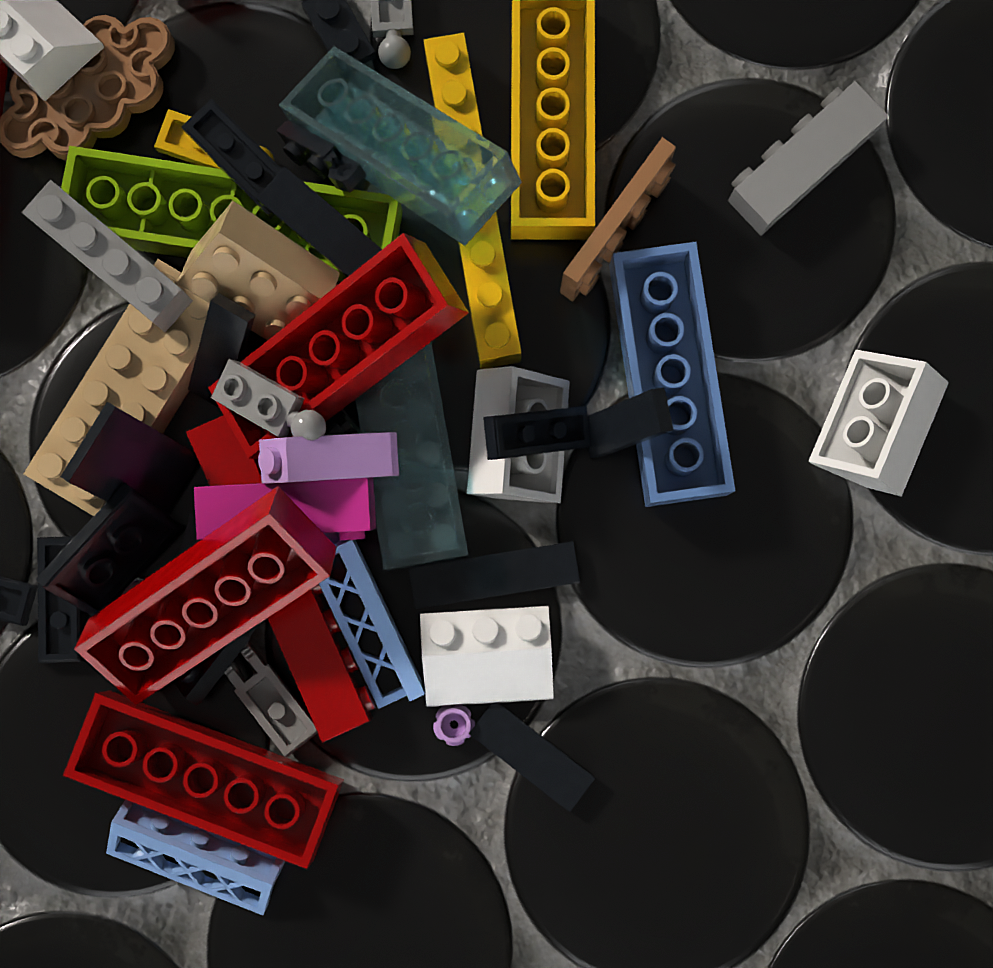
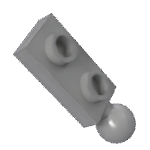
M370 0L373 36L385 37L378 49L379 58L386 67L399 69L407 64L411 54L409 44L402 36L414 35L412 0Z
M228 359L211 398L277 437H287L290 429L293 437H303L307 440H316L320 436L325 435L326 422L322 415L313 410L299 412L305 398L243 363Z

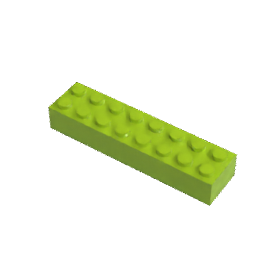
M69 145L61 189L134 250L188 258L195 245L229 204L234 201L340 273L338 282H342L347 278L277 217L274 216L270 219L219 168ZM304 182L381 249L385 248L399 236L403 212L399 196L355 189L349 193L337 189L335 186Z

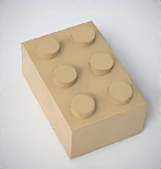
M232 201L191 250L177 283L209 304L220 293L256 314L251 330L268 341L336 287L340 273Z

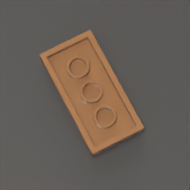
M663 137L564 271L560 293L572 302L580 292L586 296L600 277L598 273L603 266L601 264L603 260L610 263L612 254L619 252L624 244L622 240L627 234V227L633 231L647 212L646 207L652 199L650 196L653 195L655 198H658L671 179L669 176L676 166L671 161L676 146Z

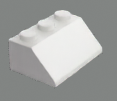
M0 0V58L44 101L51 97L104 48L102 42L57 0Z
M855 350L809 462L866 488L902 497L949 382L927 362Z
M514 366L477 370L467 494L495 499L561 503L564 451L487 460L483 417L568 408L570 381Z
M549 606L420 614L422 664L427 707L549 700L554 698Z

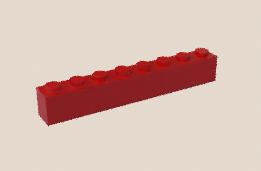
M224 415L186 432L209 486L262 483L258 459H249L246 456ZM318 584L269 616L268 620L323 743L373 719L370 711L376 707L367 686L359 687L353 672L358 670V665L349 646L342 649L336 635L341 629L331 608L325 610L319 597L323 591Z

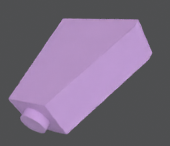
M397 432L320 436L316 440H307L303 437L259 440L260 453L258 464L261 470L262 483L399 476Z

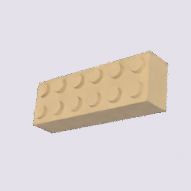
M157 259L153 266L179 286L193 301L166 332L162 331L133 305H128L23 473L92 516L105 505L106 501L68 483L60 476L106 402L111 403L163 434L190 391L188 386L210 304L179 285L177 281L181 272Z

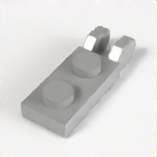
M248 641L241 650V653L251 663L257 673L246 681L234 661L224 673L236 688L234 692L284 757L287 758L318 732L306 709L271 664H266L257 649Z

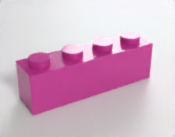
M374 477L194 487L197 540L205 538L277 486L285 492L323 533L339 532V540L365 539V531L376 529Z

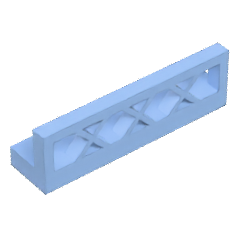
M341 540L334 543L337 547L336 553H340L347 568V573L343 582L328 577L319 585L378 709L405 696L408 697L409 701H412L424 695V683L356 540ZM350 577L355 586L348 584ZM331 585L341 588L337 598ZM345 590L359 594L365 606L361 620L343 613L340 603ZM368 615H369V617H370L372 623L366 622V619H367V616H368ZM349 623L358 626L355 636ZM363 628L377 632L383 644L379 657L361 651L358 641ZM386 653L390 661L384 659ZM367 661L376 663L373 674ZM381 665L395 670L402 684L401 687L382 695L376 682Z
M128 800L124 801L111 822L106 854L260 915H264L268 907L274 884L285 863V860ZM121 837L135 842L139 848L122 843ZM163 854L175 858L178 864L166 860ZM202 870L215 874L218 879L206 876ZM241 886L261 892L260 897L244 891Z

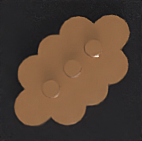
M108 15L95 16L87 20L83 26L102 42L104 48L46 101L14 73L10 81L9 92L15 104L0 118V143L12 155L17 157H33L48 148L57 158L67 160L69 145L92 149L97 138H113L121 134L127 128L132 113H143L152 109L160 101L163 94V81L158 70L167 64L175 51V40L167 25L161 20L152 17L139 18L125 27L118 19Z

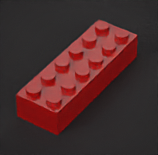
M402 233L242 360L241 363L305 398L299 412L303 410L316 411L322 415L326 422L469 312L426 243ZM219 379L208 387L211 394H213ZM216 401L249 459H258L260 439L283 438L275 436ZM291 429L287 437H293Z
M277 486L89 618L74 650L137 705L330 577L337 547Z
M112 691L95 693L63 776L305 869L315 859L344 779L147 704L140 702L135 705L126 696Z

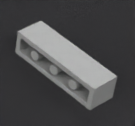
M856 81L844 91L840 87L834 89L820 104L824 108L814 118L809 113L805 115L791 129V132L794 134L793 137L785 144L780 140L776 141L761 156L765 162L755 171L750 167L746 168L731 183L734 190L728 202L760 236L873 136L889 117Z
M52 180L42 188L22 211L25 216L162 331L166 332L193 301L179 286Z

